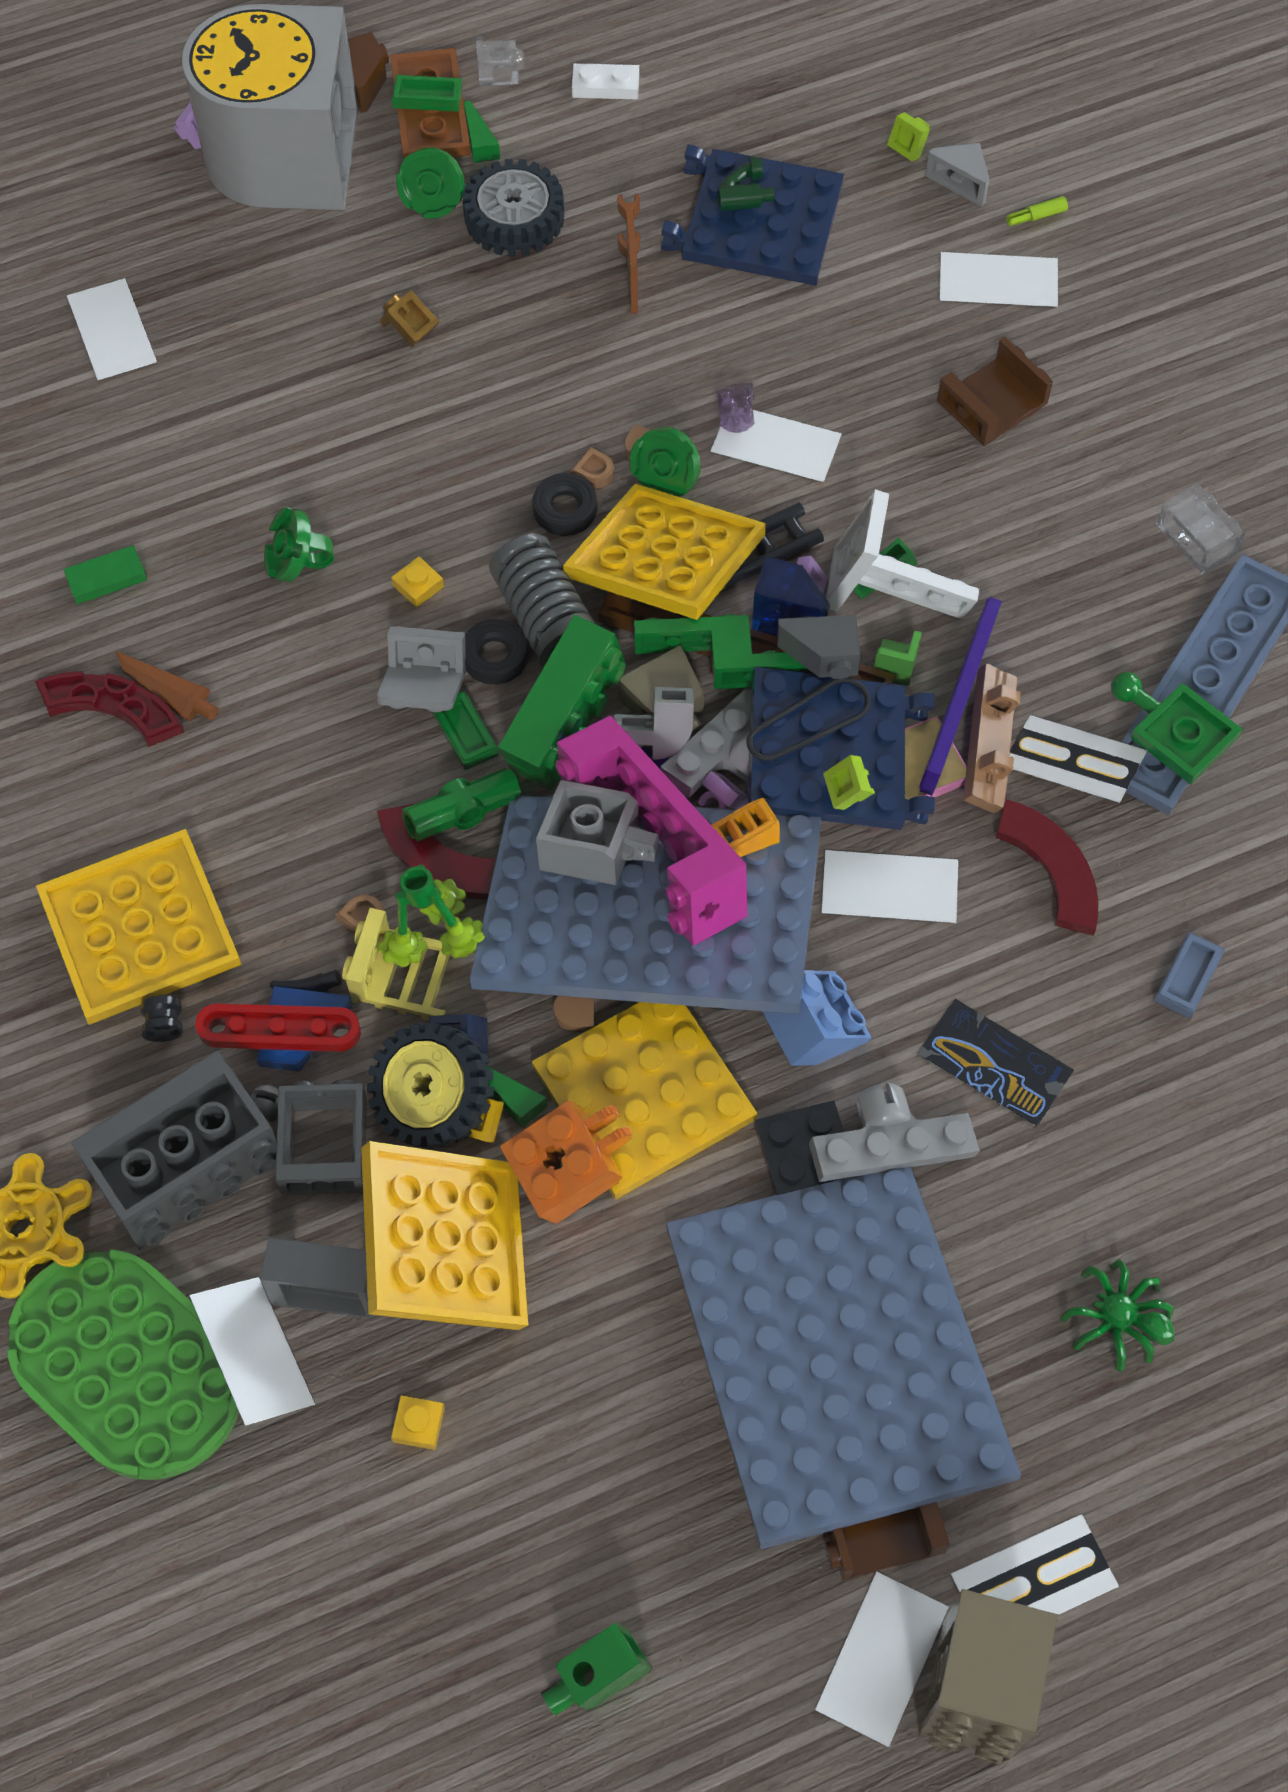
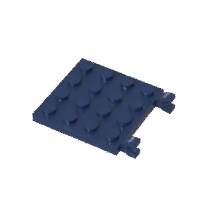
M688 144L685 152V159L687 161L684 167V174H702L705 176L688 232H685L677 223L665 220L662 228V236L664 237L661 250L683 251L682 260L817 286L844 182V174L761 158L763 178L756 179V182H751L748 177L738 185L760 183L761 188L773 187L774 201L762 202L761 208L720 212L717 188L720 187L726 176L748 163L749 155L712 149L711 156H708L700 147Z
M755 667L752 672L750 731L834 678L818 677L815 674ZM858 680L867 688L871 701L868 713L861 719L772 761L759 760L749 752L748 803L764 798L775 815L821 817V821L896 830L902 829L905 820L927 824L928 814H933L935 811V797L916 796L905 799V717L917 721L927 720L928 711L934 709V694L916 693L911 696H905V686ZM845 682L834 684L755 734L752 739V745L762 755L774 754L858 714L863 710L865 697L862 691L853 684ZM849 755L860 756L864 768L869 773L867 778L870 787L874 789L875 793L861 802L857 801L845 810L834 809L823 773Z

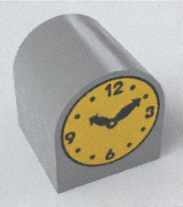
M250 4L223 10L206 19L189 36L182 54V66L206 171L213 185L228 198L254 207L345 210L358 104L344 8L335 6Z

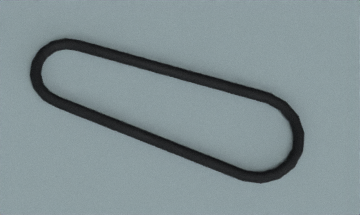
M851 677L832 679L751 730L746 738L747 748L759 760L772 761L861 719L868 713L870 708V694L860 681ZM841 682L850 683L862 691L865 697V705L858 714L774 754L762 755L754 749L752 739L755 734L834 684Z

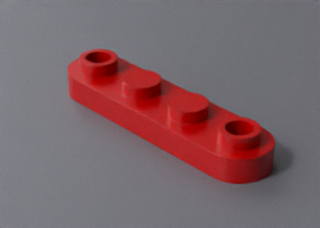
M211 1004L204 1007L198 1013L195 1020V1028L200 1040L205 1045L213 1048L342 1052L353 1048L361 1037V1027L356 1014L343 1007ZM217 1025L225 1026L224 1030L220 1033L212 1032L213 1028ZM338 1029L348 1030L342 1037L334 1036Z

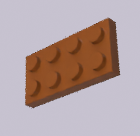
M456 48L390 55L394 83L396 75L460 78ZM463 95L461 96L459 112L397 109L404 159L412 152L426 147H435L446 151L453 158L471 156Z

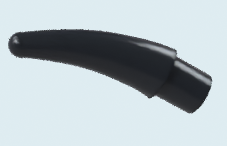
M333 970L298 980H273L270 982V987L272 989L276 986L327 992L328 989L341 985L342 981L339 972Z

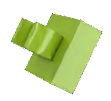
M903 112L896 116L887 145L913 162L921 157L930 132V124L919 117L913 118Z
M849 755L823 773L834 809L845 810L857 801L861 802L875 793L874 789L870 787L867 778L869 773L864 768L860 756Z

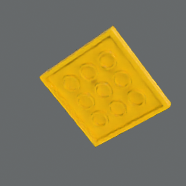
M634 484L565 562L563 570L567 573L569 579L698 620L765 536V523Z
M186 829L36 886L89 1025L139 1006L147 998L167 995L242 965Z
M639 1002L532 1061L533 1070L557 1107L570 1100L582 1107L588 1118L604 1107L615 1105L618 1109L619 1117L617 1120L597 1133L600 1139L621 1127H628L632 1133V1139L610 1154L622 1175L619 1183L609 1189L615 1200L757 1120L758 1113L686 1005Z
M372 1141L363 1145L361 1153L368 1314L521 1330L528 1326L518 1178L509 1162Z

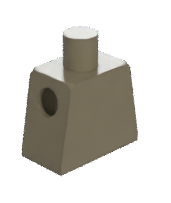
M681 646L623 675L618 682L619 699L635 715H653L654 687L693 688V729L689 740L703 728L697 717L704 712V692Z

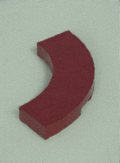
M83 671L56 674L35 681L50 717L70 711L107 713L131 725L142 736L148 747L184 733L174 712L158 695L152 694L148 690L136 685L135 681L110 673L104 676L84 674Z
M1006 799L996 838L1020 848L1036 862H1040L1046 869L1052 880L1051 885L1056 898L1057 913L1055 926L1094 936L1098 921V894L1094 876L1083 853L1071 837L1048 817L1021 803Z
M414 804L377 810L381 830L387 844L394 855L408 868L424 865L430 871L433 880H440L444 883L447 879H452L457 888L465 891L466 898L488 899L497 858H479L461 854L446 847L433 836L418 842L415 839L412 840L406 831L402 819V809Z

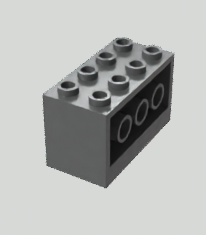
M218 1050L71 1142L87 1171L139 1250L146 1245L152 1246L161 1242L168 1235L169 1230L181 1222L195 1220L205 1211V1207L215 1200L232 1196L240 1189L243 1182L254 1175L261 1176L272 1170L276 1165L277 1141L271 1126Z

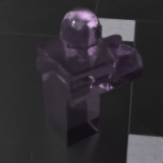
M753 383L732 384L725 389L717 391L721 419L720 426L733 433L749 430L755 424L752 401L755 400Z

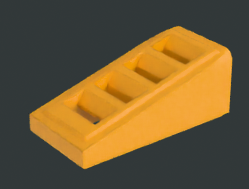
M764 798L748 803L711 825L727 843L728 841L725 837L731 836L733 841L728 843V845L739 857L780 843L779 821ZM746 830L748 833L743 835L741 831Z

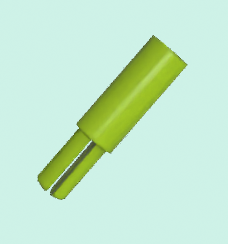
M1060 196L1008 214L1006 221L1009 226L1026 221H1036L1067 211L1068 202L1064 196Z

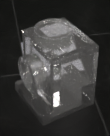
M476 37L479 85L519 84L518 70L524 69L523 48L516 49V40L483 42V37Z

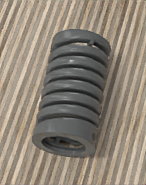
M541 534L519 536L504 544L491 558L489 571L499 586L502 595L505 597L506 603L511 608L512 614L517 619L518 625L523 630L524 636L529 641L530 647L536 653L538 662L544 668L574 614L594 623V620L589 615L585 605L582 604L581 597L576 593L575 586L570 582L569 576L563 570V565L558 561V556L551 549V543L546 536Z

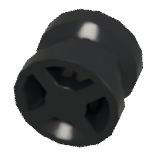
M161 995L147 998L141 1002L140 1013L145 1018V1023L141 1027L144 1039L152 1042H167L182 1036L183 1025L178 1020V1015L182 1011V1005L178 998Z

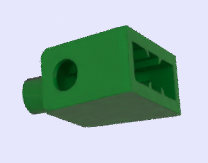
M614 1622L559 1661L555 1667L561 1679L541 1691V1694L555 1716L574 1703H577L581 1708L590 1710L653 1669L630 1631ZM590 1668H593L594 1678L589 1685H585L584 1675Z

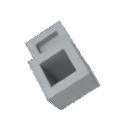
M654 687L653 715L615 714V721L640 748L644 745H652V760L670 757L680 751L691 736L694 713L693 688Z

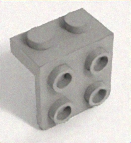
M390 626L387 633L389 667L378 690L377 703L395 709L409 707L427 709L431 712L451 710L466 674L465 633Z

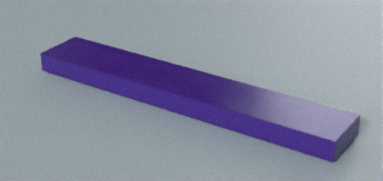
M989 597L985 602L919 785L920 792L932 796L941 776L1002 603L998 599Z

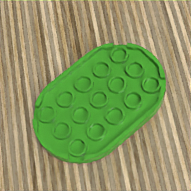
M110 1249V1252H84L83 1259L77 1266L68 1268L54 1262L43 1269L26 1286L15 1303L8 1323L10 1331L7 1355L17 1382L26 1394L57 1425L104 1468L118 1475L139 1480H158L177 1476L207 1460L220 1448L231 1433L240 1412L195 1307L180 1290L145 1260L119 1250Z

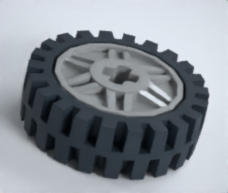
M505 159V165L501 166L499 161L491 163V170L487 166L480 168V175L474 173L470 177V183L467 182L465 186L463 212L467 231L470 236L472 235L473 241L477 245L482 243V248L488 252L494 247V254L501 256L504 250L508 251L509 257H516V250H521L522 256L530 255L531 247L535 252L543 250V243L549 246L553 242V236L558 237L564 224L565 207L562 186L559 184L555 174L551 176L548 168L544 167L540 170L539 163L532 162L530 166H527L525 159H519L518 165H513L512 159Z

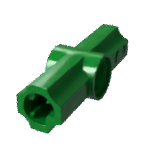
M507 768L500 769L471 782L464 778H457L446 783L439 790L438 795L402 809V819L407 833L412 840L415 839L417 842L454 826L458 830L471 829L484 819L486 813L508 805L513 799L515 800L520 797L521 789L516 775L511 769L508 770Z

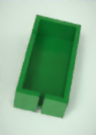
M573 615L498 746L502 756L506 759V763L514 773L550 791L556 782H560L561 776L556 768V761L559 760L557 742L588 727L593 716L598 717L602 713L607 702V696L604 695L606 689L609 690L612 683L617 684L624 674L626 663H624L625 659L615 633L582 617Z

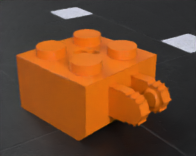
M568 1100L500 1146L539 1217L558 1224L618 1184L622 1179V1175L610 1154L632 1139V1133L628 1127H621L603 1139H600L597 1134L619 1117V1111L615 1105L604 1107L588 1118L582 1107Z

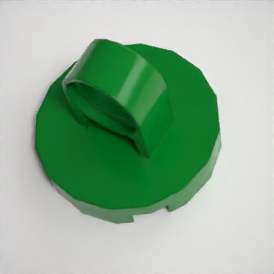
M426 147L412 152L403 160L400 171L396 176L397 192L403 204L409 210L412 208L417 213L422 214L421 217L441 218L452 212L462 200L465 189L463 172L458 162L441 149Z
M659 426L647 431L633 444L629 456L630 471L633 477L637 475L639 482L643 486L678 497L687 494L697 484L701 472L700 456L695 444L685 433L673 427Z
M283 507L277 512L269 527V531L275 532L272 545L265 544L264 565L269 577H273L281 582H292L299 576L303 567L320 569L333 563L335 557L332 540L328 536L311 532L308 515L303 510Z

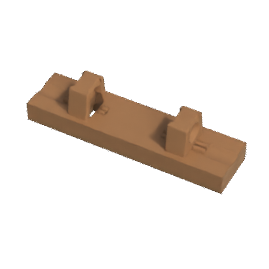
M986 663L977 671L963 801L996 814L1004 809L1007 776L1013 771L1014 757H1009L1014 709L1020 704L1021 692L1016 691V676L1000 671Z

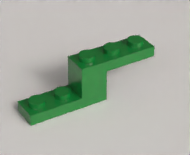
M724 614L719 617H699L698 620L683 617L679 619L647 618L634 621L635 654L666 653L678 646H681L684 652L711 650L714 689L751 687L752 672L755 667L814 674L786 652L765 651L761 654H752L749 615Z

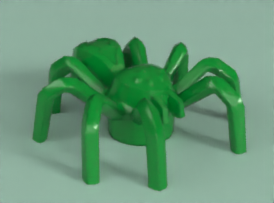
M1118 1259L1109 1264L1111 1269L1119 1268L1121 1272L1117 1293L1114 1292L1107 1275L1100 1269L1088 1266L1081 1272V1277L1088 1278L1091 1275L1096 1276L1105 1290L1106 1295L1099 1293L1096 1296L1102 1302L1095 1301L1092 1305L1100 1309V1311L1086 1307H1072L1064 1312L1060 1319L1066 1322L1076 1315H1085L1099 1319L1101 1325L1081 1335L1072 1344V1347L1075 1350H1080L1086 1343L1101 1336L1107 1330L1112 1332L1117 1354L1115 1369L1121 1372L1124 1370L1126 1362L1122 1333L1126 1332L1140 1342L1146 1351L1145 1362L1152 1363L1154 1348L1150 1341L1160 1345H1168L1174 1341V1329L1170 1321L1173 1316L1174 1307L1160 1299L1136 1303V1299L1148 1286L1152 1285L1154 1290L1160 1291V1280L1157 1277L1144 1278L1127 1295L1126 1291L1130 1274L1125 1263ZM1148 1309H1164V1314L1156 1312L1139 1314V1311ZM1132 1326H1135L1140 1331V1333L1133 1329Z

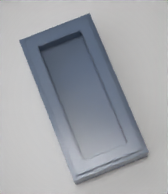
M1188 932L1154 1002L1191 1019L1225 949Z

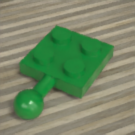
M1121 672L1111 682V692L1117 700L1121 702L1133 701L1149 714L1133 729L1130 738L1190 785L1242 733L1243 729L1184 683H1181L1166 699L1159 703L1142 689L1140 678L1132 672Z

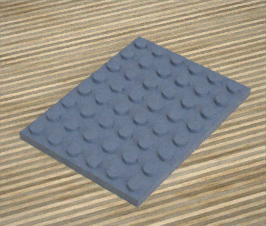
M521 795L509 802L482 923V932L485 938L477 945L470 977L472 989L800 1014L821 832V817L775 815L780 824V843L740 857L746 863L748 917L693 946L683 934L678 935L674 932L667 918V914L670 912L669 899L666 894V887L668 886L667 867L677 863L678 860L673 861L670 859L660 840L658 842L659 851L655 861L626 860L617 885L539 870L536 837L553 797ZM695 807L710 825L736 811ZM639 817V828L645 830L642 824V820ZM746 830L741 831L743 835L748 833ZM731 836L725 837L728 843L733 841Z
M911 1166L886 1172L849 1177L666 1223L673 1254L760 1550L1020 1479L1021 1473Z

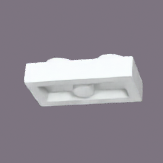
M574 63L572 98L638 99L639 65Z

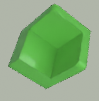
M914 631L911 645L883 639L876 653L874 668L894 674V683L909 686L919 653L922 632Z

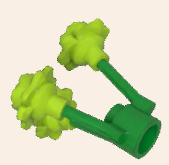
M418 865L406 870L400 878L402 890L395 894V899L398 903V927L395 929V932L386 931L384 933V940L378 944V951L383 953V960L385 962H393L400 967H406L410 963H419L421 961V954L428 948L427 942L422 940V933L410 931L407 927L408 904L419 908L422 914L429 916L431 923L434 925H438L443 920L447 929V933L442 934L439 938L442 942L441 951L443 955L451 954L453 958H465L469 954L475 953L478 943L485 938L482 932V922L480 920L473 921L471 917L460 921L456 917L465 910V904L462 902L466 897L465 891L457 888L452 879H447L444 883L440 880H433L430 871L424 865Z

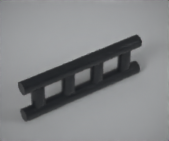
M800 502L760 520V522L765 523V536L756 547L762 555L743 563L723 589L824 542V536L820 529L817 528L807 533L797 520L805 515V510ZM784 526L793 540L775 548L766 533Z

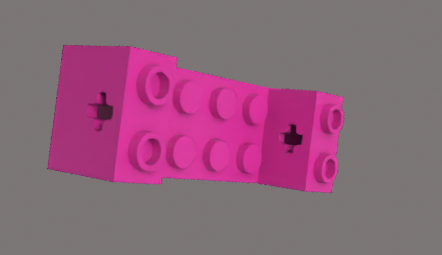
M611 715L557 742L559 760L556 761V768L561 776V780L629 793L638 801V813L645 830L658 834V838L663 843L670 859L673 861L678 860L677 863L667 867L668 886L666 887V894L670 905V912L667 914V918L676 934H683L695 946L748 917L746 863Z

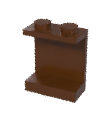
M1004 337L999 340L996 359L963 381L959 380L952 372L941 378L937 402L983 446H986L1047 405L1053 381L1043 369L1038 368L1026 357L1021 348L1014 346Z
M934 1502L828 1531L831 1541L825 1543V1550L831 1569L839 1568L842 1580L945 1554L950 1543L938 1504Z

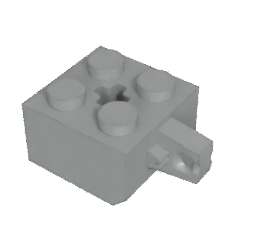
M560 780L536 837L539 870L617 885L626 860L655 861L659 851L658 834L639 828L638 801L629 793Z

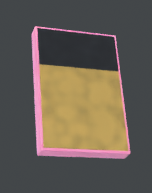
M938 716L905 728V799L916 796H931L920 792L919 785L942 724ZM953 742L932 797H938L965 786L967 766Z

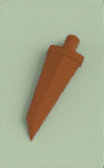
M115 651L122 669L127 675L152 694L158 695L185 720L190 722L197 713L210 721L217 716L218 707L206 701L210 690L205 686L195 684Z

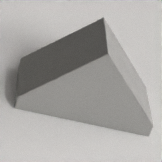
M980 143L937 147L929 151L926 177L981 207L986 203L990 178Z

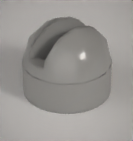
M262 1084L255 1088L251 1094V1099L265 1119L272 1120L277 1118L279 1089L270 1084ZM267 1096L271 1098H276V1101L274 1103L270 1100L259 1097Z

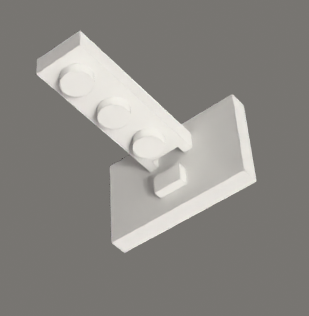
M875 489L834 547L825 594L828 609L837 612L857 584H861L963 619L978 601V588L969 586L960 580H952L932 573L928 569L917 568L897 561L891 556L879 554L889 494Z

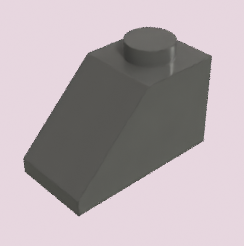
M856 615L778 619L777 646L815 675L834 679L858 675L861 654Z

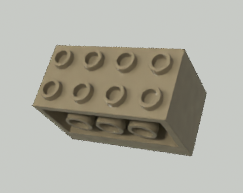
M962 1589L941 1626L919 1734L930 1737L929 1744L937 1748L956 1751L957 1745L975 1749L974 1756L984 1761L1001 1764L1003 1757L1011 1759L1036 1733L1058 1614Z

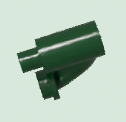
M749 156L748 163L730 173L722 181L720 187L717 188L720 212L761 208L762 202L774 201L773 187L761 188L760 183L738 185L748 177L751 182H756V179L763 178L761 157Z

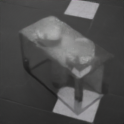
M1198 483L1164 502L1156 524L1203 575L1236 556L1245 535L1240 524L1234 518H1230L1218 505L1215 497L1207 493Z

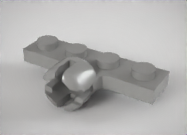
M751 687L743 690L694 735L680 751L660 767V770L687 797L693 795L703 785L702 781L710 771L729 770L748 784L749 750L746 738L750 732Z
M886 1083L888 1092L885 1093L880 1084L863 1090L856 1100L862 1129L815 1136L810 1140L809 1147L819 1182L886 1172L909 1166L917 1167L976 1157L980 1149L969 1113L925 1120L915 1119L910 1113L904 1089L897 1083Z

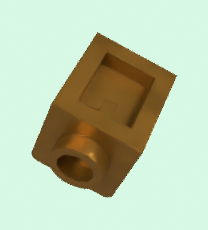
M410 290L402 298L396 294L383 306L382 309L385 311V314L379 323L383 327L391 323L413 347L437 327L440 321L415 293Z

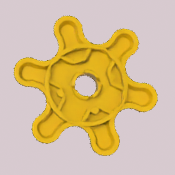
M27 1153L18 1157L12 1167L13 1174L10 1182L0 1189V1297L13 1299L21 1295L25 1287L26 1274L35 1264H45L53 1260L58 1265L69 1268L77 1266L82 1261L84 1255L82 1241L78 1237L68 1234L64 1227L71 1215L90 1205L93 1196L92 1186L84 1179H74L59 1188L46 1187L42 1183L44 1162L35 1153ZM19 1220H30L32 1225H29L24 1232L19 1233L18 1237L11 1234L12 1226Z

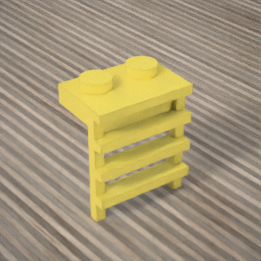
M370 908L366 921L358 923L354 940L355 944H357L354 956H348L343 967L342 978L347 982L352 1003L360 1004V1002L374 1004L375 1008L382 1010L383 1007L395 1009L399 1014L406 1015L407 1012L421 1015V1019L429 1020L430 1016L446 1015V1010L433 1008L450 955H443L441 951L442 942L427 937L422 938L428 944L427 949L440 951L423 1004L420 1005L410 1001L427 950L421 954V961L419 963H411L400 998L387 997L397 965L383 960V953L378 951V944L384 940V933L386 931L395 932V930L389 929L385 911Z

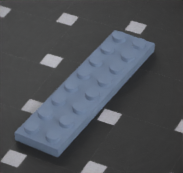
M1242 554L1151 696L1161 703L1181 683H1184L1230 718L1288 625V576ZM1143 709L1121 743L1144 749L1130 738L1133 729L1149 715ZM1147 751L1126 793L1170 815L1189 783Z

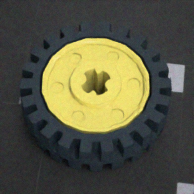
M417 1023L410 1025V1028H401L396 1031V1037H388L382 1043L386 1048L384 1050H377L373 1058L378 1063L376 1066H370L368 1075L374 1076L373 1082L367 1083V1092L373 1093L374 1096L368 1102L370 1109L377 1110L378 1112L374 1115L378 1124L386 1126L383 1130L390 1136L397 1137L396 1140L413 1146L427 1148L443 1147L458 1143V1139H466L472 1134L470 1129L478 1128L483 1122L480 1115L488 1113L491 1106L486 1103L487 1097H493L494 1088L488 1086V1080L494 1079L493 1071L486 1068V1064L490 1063L486 1054L479 1051L482 1047L477 1041L470 1039V1035L442 1024Z

